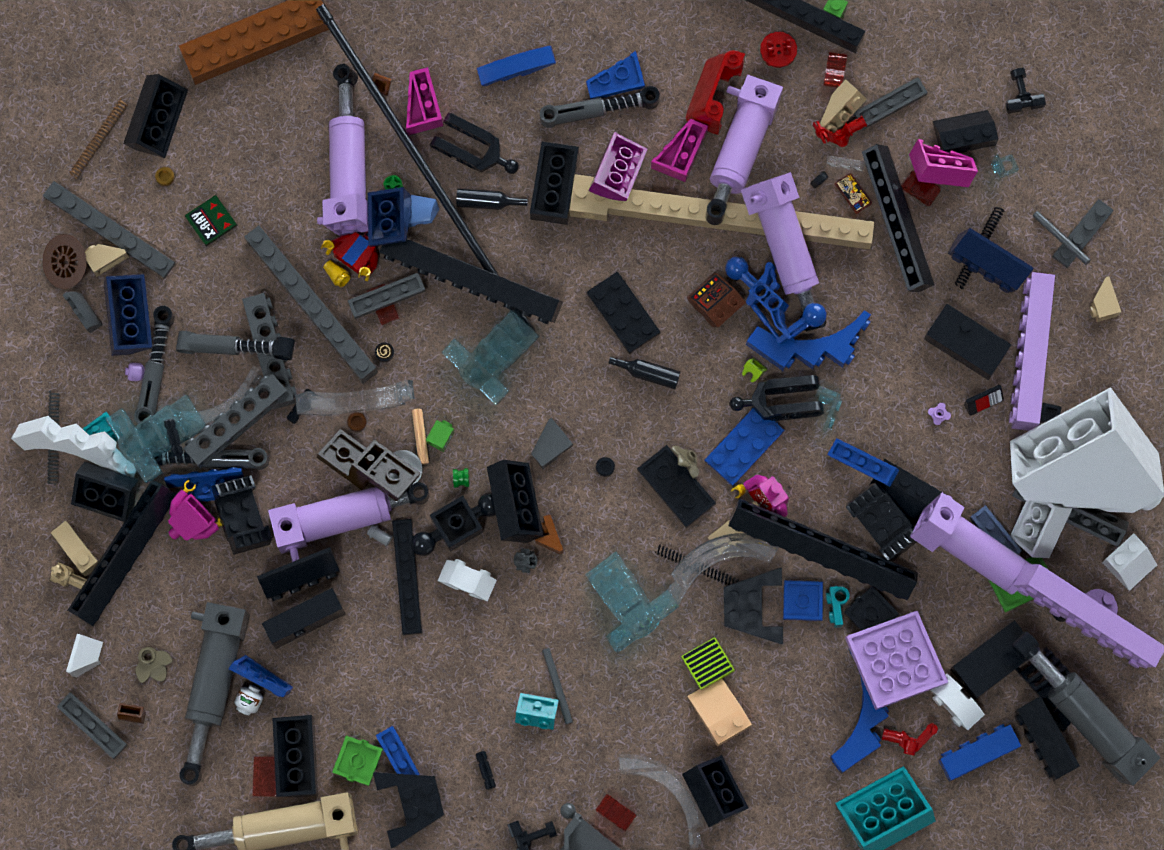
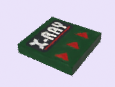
M216 195L185 215L206 247L237 226Z

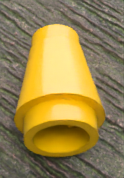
M332 260L324 264L323 268L335 286L343 287L349 282L350 276L348 271Z

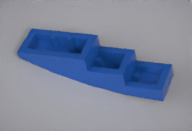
M545 46L494 61L477 68L481 85L488 86L500 80L507 81L519 75H529L556 64L552 47Z

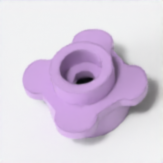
M939 403L937 407L928 410V414L934 420L933 423L935 425H940L941 422L949 420L951 414L946 411L944 403Z

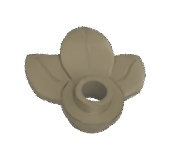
M673 446L671 450L678 456V465L688 467L692 478H696L699 475V470L696 465L697 455L695 452L682 449L679 446Z
M152 647L143 648L138 655L137 678L141 683H144L150 676L157 681H165L167 676L165 666L173 662L171 656L165 651H156ZM148 653L152 655L150 660L145 659V655Z

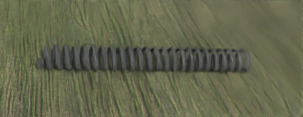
M50 390V391H49V393H50L49 397H50V398L48 399V400L50 401V402L48 403V404H49V406H48L49 410H48V411H49L50 413H49L48 415L50 416V418H52V417H57V418H58V417H60L59 415H53V416H52V415H50V414H54V413L59 414V412H52V411H50V410H59V408H51V406H57V407H58V406H60V405H59V404H50V403H53V402L59 403L60 401H59V400H54V401H52V400H50V399H59L60 397H52L51 395H60V394H59V393H51V390ZM49 449V450H48V453H49V454L47 455V456L49 457V458L47 459V460L49 461V462H47V464H48L47 468H49V469L47 470V471L49 472V473L47 474V475H48V477H47V479H48L47 483H48V484H53V483H51L50 481H58V479H50V478H51V477H58V475H49V474H52V473L58 474L59 472H57V471L51 472V471H49V470H58V468H51V467H50V466H58V464H50V463H51V462H59V461H58V460H49V459H52V458L58 459L59 457H57V456H53V457H52V456H49V455H58L59 453H51L50 451H57V450H50V449Z

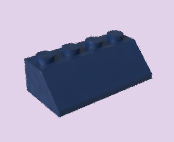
M971 228L959 233L948 251V254L952 256L951 258L954 261L964 263L970 271L980 273L986 281L996 283L1006 293L1018 290L1034 269Z
M144 274L106 276L104 292L111 356L131 355L151 349L152 339Z

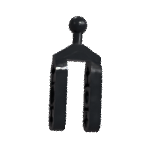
M447 113L443 122L447 126L488 146L489 149L484 158L481 160L437 136H434L430 143L431 148L450 158L454 157L457 159L456 161L481 173L496 164L503 166L509 174H514L519 169L517 161L513 159L506 160L500 157L499 138L452 113Z
M815 375L759 382L752 399H742L735 396L729 402L730 408L737 412L742 410L743 407L752 406L763 420L782 421L818 417L824 414L823 403L819 401L767 407L765 395L807 392L819 389V378Z

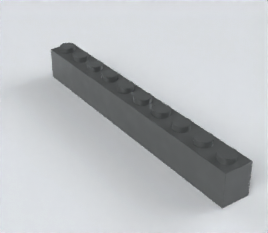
M258 225L245 235L244 238L247 244L362 384L376 375L378 371L375 365L263 229Z

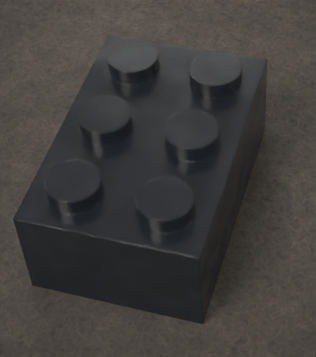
M84 461L75 474L71 505L125 522L134 508L139 479Z
M722 755L698 764L682 774L708 827L728 820L749 808Z

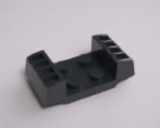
M252 476L211 486L215 506L233 555L270 545L272 535L269 525H263L252 492L256 488Z
M877 480L846 504V508L853 518L857 517L881 547L879 551L887 560L893 562L917 543V541L910 537L914 530L913 524Z

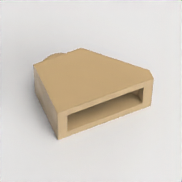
M101 244L92 245L85 250L86 261L96 277L129 258L124 249Z
M1110 277L1104 279L1091 303V307H1089L1091 317L1095 318L1096 322L1117 317L1121 313Z

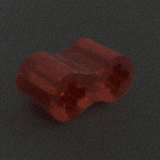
M829 52L823 86L838 88L843 83L847 61L846 54Z
M911 171L901 185L902 190L929 207L941 192V189L934 183L919 182L915 171Z
M608 794L604 796L595 809L597 813L624 832L627 831L637 816Z

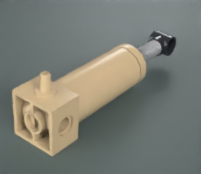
M348 792L321 797V801L236 816L233 818L232 829L198 836L179 835L174 838L172 848L173 850H180L179 843L186 840L188 842L186 850H202L234 843L238 850H265L329 838L331 840L339 839L341 850H349L347 838L358 835L352 795ZM343 812V818L336 821L337 813Z

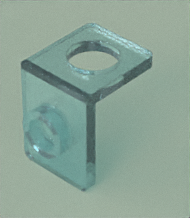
M998 154L994 156L991 165L994 173L998 174L999 178L1019 171L1012 154L1003 158H999ZM1006 160L1013 164V168L1009 171H1005L1002 164Z

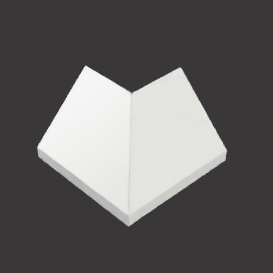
M77 634L66 672L73 677H79L101 664L98 658L103 642Z

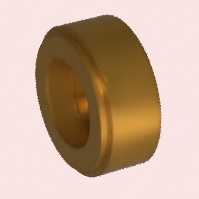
M168 167L158 169L155 174V179L161 186L171 185L175 178L173 171Z

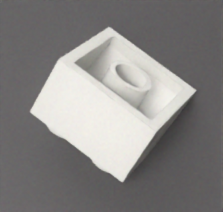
M1134 533L1102 562L1129 591L1157 566L1148 548Z

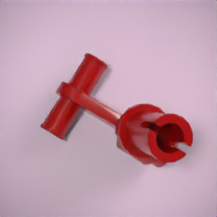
M863 116L848 124L844 123V127L835 133L822 127L819 121H816L817 125L815 122L812 125L816 130V136L821 138L824 144L827 140V142L830 141L839 147L847 146L849 137H852L853 133L867 127Z
M934 723L928 724L917 739L909 737L903 730L898 732L884 728L882 740L898 743L904 749V754L915 756V753L937 733L938 727Z

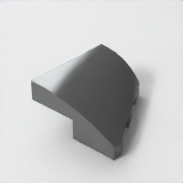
M66 292L63 294V297L68 301L74 313L89 333L103 325L81 293Z
M550 418L531 455L543 470L555 461L558 456L571 448L573 443L555 421Z

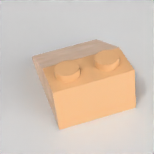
M723 679L687 696L717 747L752 726L744 710Z

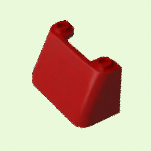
M731 50L711 57L706 61L686 113L687 122L692 119L708 126V132L719 135L724 109L721 103L712 100L720 79L729 82L733 76H741L744 68L745 53Z

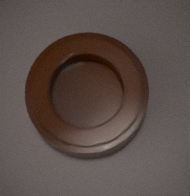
M355 412L348 417L347 424L352 431L360 432L365 429L367 421L362 413Z

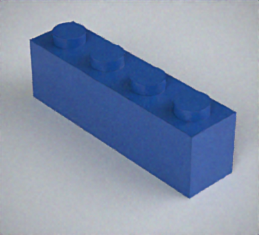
M1002 724L994 728L995 732L990 735L987 732L976 737L977 741L972 744L967 741L959 745V750L955 752L949 750L941 754L942 758L938 761L948 781L950 782L1021 747L1012 726L1005 727Z

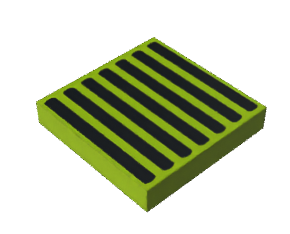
M715 637L681 656L700 690L735 672Z

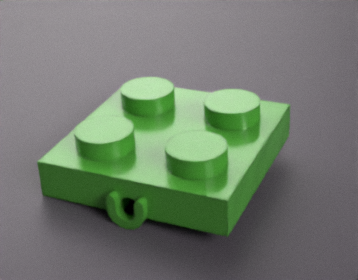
M346 736L332 773L347 778L346 780L353 783L355 781L370 786L383 749L369 744V741L364 739L360 741Z

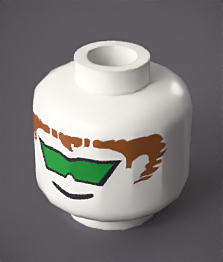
M253 685L241 687L234 701L237 706L236 709L246 715L256 713L263 700V696L259 693L260 689Z

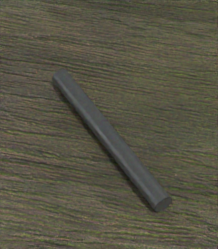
M1039 211L1033 214V217L1085 265L1090 263L1091 259Z
M550 648L544 649L542 652L557 699L559 700L565 724L573 723Z

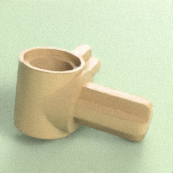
M58 562L56 566L51 568L50 581L57 582L63 587L70 584L81 589L87 579L74 574V569Z

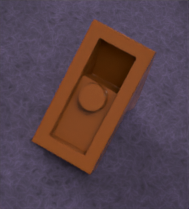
M551 515L543 516L542 529L544 534L548 533L549 535L536 539L535 543L553 552L562 554L563 548Z

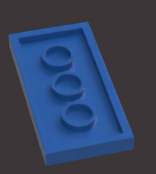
M752 409L704 461L731 486H734L785 430L775 421L763 420Z

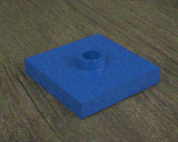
M784 580L783 620L822 621L823 582Z

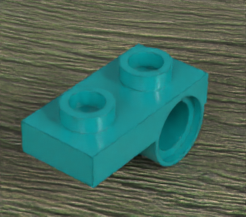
M829 587V592L826 593L827 604H831L832 612H829V621L834 623V628L843 626L841 606H844L850 597L849 591L845 587ZM838 592L843 593L845 600H836L835 594Z

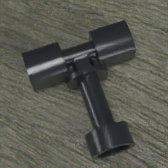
M1025 68L1012 70L1010 72L1013 81L1016 80L1019 95L1016 96V99L1006 101L1007 113L1021 112L1022 108L1031 107V110L1045 107L1044 94L1031 96L1030 92H1026L1023 79L1026 77Z
M519 821L507 824L511 837H514L518 848L516 850H529L528 847L531 846V841L549 835L550 838L558 836L552 821L545 823V828L527 834V831L522 832Z

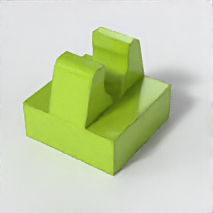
M753 357L743 366L742 375L745 376L748 372H751L753 377L750 381L753 383L763 376L768 369Z

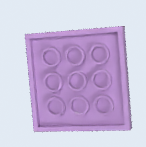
M918 611L845 637L875 710L948 683Z

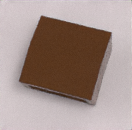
M125 703L119 704L117 711L119 720L144 724L146 715L144 707ZM124 711L139 713V715L124 713Z

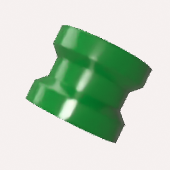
M395 175L388 176L383 183L385 190L403 187L401 179Z
M468 468L463 470L453 469L454 488L459 486L470 487Z

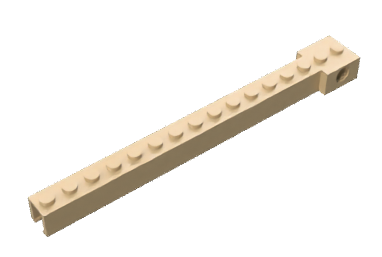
M576 174L574 176L569 209L571 217L607 221L608 214L765 235L758 213L749 215L745 204L727 202L723 222L719 225H711L705 218L707 205L711 200L631 189L627 201L612 200L588 191L594 177ZM718 211L711 212L714 215L720 214ZM795 211L805 241L863 249L871 248L874 222Z

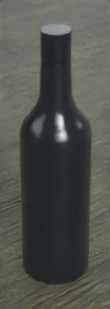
M457 189L456 207L501 210L509 205H528V199L509 197L501 191Z
M610 356L608 363L626 369L635 378L671 389H676L681 371L641 359L625 361Z

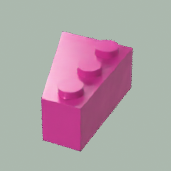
M428 67L410 72L406 123L407 134L412 135L442 127L443 121Z
M690 119L672 141L651 161V169L686 182L707 135L708 126Z
M921 139L916 141L909 156L919 182L961 187L970 186L978 172L973 158L952 150L950 153L940 150L938 145L928 146L923 144L924 140Z

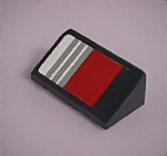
M998 384L966 399L964 406L968 414L972 416L1004 401L1001 385Z

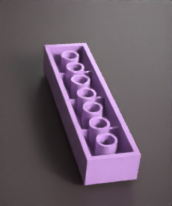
M1032 272L1030 277L1026 278V283L1023 284L1022 294H1026L1021 303V312L1024 314L1019 321V331H1022L1017 340V349H1020L1015 359V367L1018 370L1013 377V386H1016L1011 396V404H1014V407L1009 415V423H1012V429L1030 431L1040 424L1055 275Z
M1040 564L1024 565L1013 584L1018 588L1020 594L1027 597L1031 596L1037 605L1046 606L1050 609L1049 612L1051 614L1063 617L1068 625L1072 627L1077 626L1082 630V634L1090 638L1094 637L1098 640L1097 643L1099 645L1111 648L1114 655L1129 660L1128 663L1135 668L1143 667L1147 669V667H1156L1164 653L1163 644Z

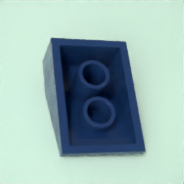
M404 187L368 192V240L370 247L406 242L412 211L411 194Z

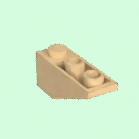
M845 79L833 92L820 122L821 126L835 133L867 99Z

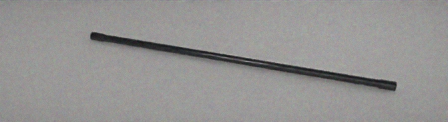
M325 4L319 6L316 12L334 36L484 270L498 275L334 21V17ZM514 308V311L510 310L526 337L536 331L527 316L520 314V309Z

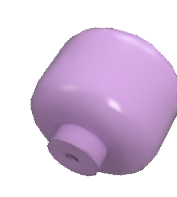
M131 362L128 368H125V375H128L129 381H140L144 375V367L141 363Z

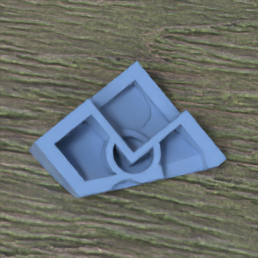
M411 195L412 213L409 227L433 222L440 210L436 199Z

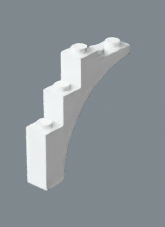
M49 416L19 424L11 438L23 450L50 449L66 452L89 460L103 468L133 478L138 470V467L116 448L117 442L105 431L88 435L77 424L61 428Z

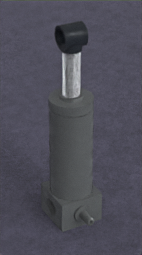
M207 602L204 614L198 612L191 613V619L203 621L201 629L204 631V637L187 706L188 711H186L185 715L186 720L193 721V724H195L187 762L184 763V767L179 775L181 781L188 786H195L202 779L201 756L205 748L208 728L212 726L221 727L233 675V671L229 670V667L236 661L240 641L245 639L250 614L245 609ZM225 619H229L226 625H222ZM193 770L195 778L188 781L186 774L188 771Z
M1025 631L1011 645L1012 649L1021 658L1029 660L1050 682L1053 688L1047 697L1105 759L1102 764L1120 783L1134 786L1160 759V756L1143 738L1133 736L1075 672L1064 677L1040 651L1037 640Z

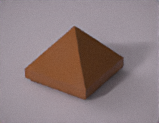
M374 73L372 80L380 92L388 96L392 79Z

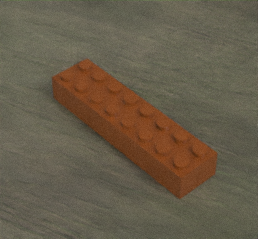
M288 0L179 45L195 85L329 30L316 12V9L323 5L322 0Z

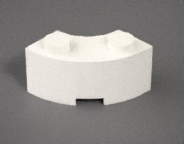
M455 559V561L446 560L438 578L439 582L453 589H460L470 593L469 595L488 601L497 581L490 577V572L480 569V571L465 566L466 563L459 559Z
M946 674L948 683L932 689L931 692L934 695L932 699L938 706L943 705L953 716L951 718L958 727L963 726L969 730L985 714L972 697L969 699L961 690L963 688L951 676Z

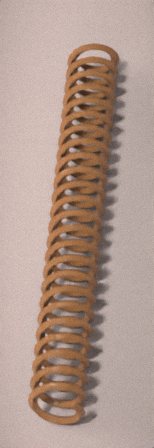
M121 98L120 101H117L118 104H115L116 107H113L114 110H111L112 113H109L110 116H107V119H105V122H103V125H101V128H99V131H97V134H95L93 140L90 141L91 143H88L89 146H86V149H84V152H82V155H80V158L74 165V168H71L72 171H69L72 176H74L72 173L80 176L74 170L82 173V171L78 170L77 167L84 170V168L79 166V164L86 167V165L81 163V161L88 164V162L85 161L83 158L90 161V159L87 158L85 155L92 158V156L89 155L86 151L94 155V153L90 151L88 148L97 152L94 148L91 147V145L96 147L97 149L99 148L96 145H94V143L101 146V144L96 142V140L102 143L103 141L98 139V137L102 138L103 140L105 139L99 133L103 134L105 137L107 136L101 130L105 131L106 133H109L103 127L111 130L105 124L113 127L107 121L115 124V122L111 121L110 118L117 121V119H115L112 115L119 118V116H117L114 112L118 113L119 115H122L116 109L120 110L121 112H124L118 106L122 107L123 109H126L120 103L124 104L125 106H128L121 100Z

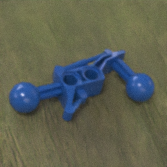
M730 258L725 265L726 274L732 280H742L750 288L746 304L754 310L763 324L775 336L779 344H783L788 339L796 343L797 341L794 337L809 326L818 327L826 321L827 313L825 308L821 304L811 303L804 308L803 317L787 328L785 312L789 305L776 293L780 288V284L776 280V266L772 262L766 263L763 275L757 280L749 272V265L744 258ZM766 289L765 294L760 296L761 290ZM779 301L778 306L776 308H772L773 303ZM758 302L770 311L774 325L783 335L779 337L769 324L768 319L756 305Z

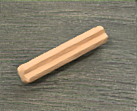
M422 409L412 410L417 454L421 464L426 465L429 463L423 412Z

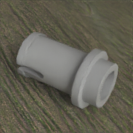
M372 525L367 532L370 539L374 538L386 547L393 537L381 530L378 525Z

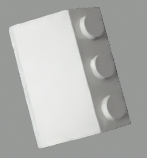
M1026 500L1010 536L1031 557L1050 558L1072 508L1064 507L1062 504L1038 503Z

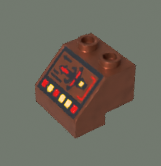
M713 273L686 298L712 327L717 328L746 303L735 288L717 273Z

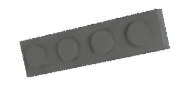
M917 77L857 110L853 115L855 119L863 116L867 127L862 129L864 130L926 96L928 92Z
M1098 199L1067 238L1082 251L1114 210ZM1063 244L1052 256L1066 268L1076 258Z
M416 273L347 301L354 318L357 319L423 293L425 288L419 273Z
M71 692L57 706L113 759L126 748L127 744Z

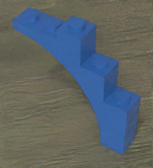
M864 310L854 322L837 333L814 340H796V343L788 339L783 344H779L773 334L757 326L748 338L746 346L782 371L786 367L789 369L795 362L793 357L814 369L815 366L819 367L825 360L823 355L843 368L845 364L849 365L854 359L853 353L855 348L852 346L860 338L858 333L861 329L865 331L871 323L869 321L871 314Z
M862 677V708L858 723L846 743L830 757L841 774L880 748L879 742H881V739L875 731L872 733L871 729L889 716L887 714L889 712L887 707L875 710Z

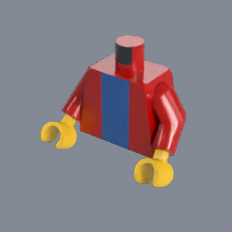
M353 232L331 241L325 240L321 246V249L327 248V255L334 250V257L355 271L359 278L360 276H366L365 281H369L370 275L377 269L379 255L376 246H369L368 232L363 237L357 232Z

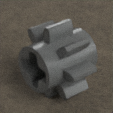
M521 548V553L516 552L513 560L514 565L517 567L516 570L530 573V569H535L538 562L537 556L534 554L535 552L525 548Z

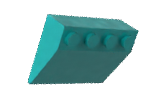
M904 766L835 803L861 850H884L936 822L933 809Z

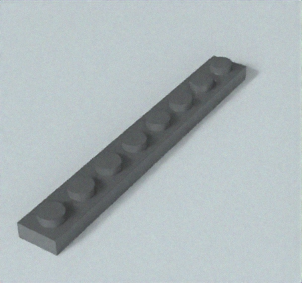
M55 181L52 182L43 194L45 199L118 248L124 249L128 255L164 279L176 264Z

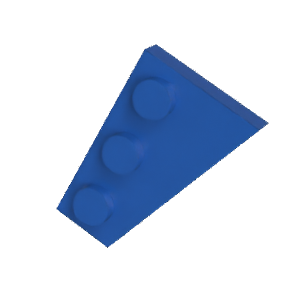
M636 51L631 53L629 57L624 60L621 59L614 66L603 70L586 81L590 99L604 98L645 88Z
M247 655L234 661L229 667V670L266 688L278 697L287 696L293 689L291 685Z

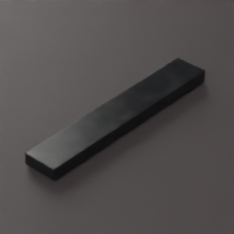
M412 519L392 521L402 635L422 634L415 552L411 548L413 537Z

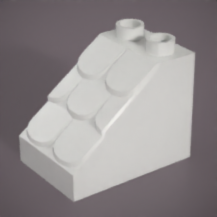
M1112 388L1097 394L1010 441L1012 482L1024 500L1038 503L1062 504L1064 507L1097 508L1107 512L1134 513L1140 509H1153L1164 497L1159 453Z

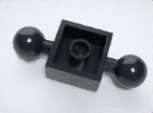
M492 492L483 494L478 500V505L472 509L464 496H461L430 514L436 530L431 533L426 531L416 533L411 540L412 550L417 555L427 556L434 551L436 543L443 539L451 552L482 534L483 528L477 518L483 515L487 517L496 516ZM457 521L461 523L459 527H453V522Z

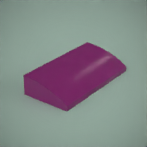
M614 132L607 144L588 191L608 199L627 201L647 148Z

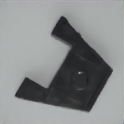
M776 568L724 587L725 627L783 644V626H763L762 586H782V568Z
M373 773L377 791L397 786L402 803L406 826L387 831L391 848L397 847L445 815L435 776Z

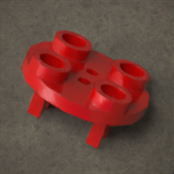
M773 32L763 39L760 54L768 66L782 68L793 63L797 55V45L789 34Z

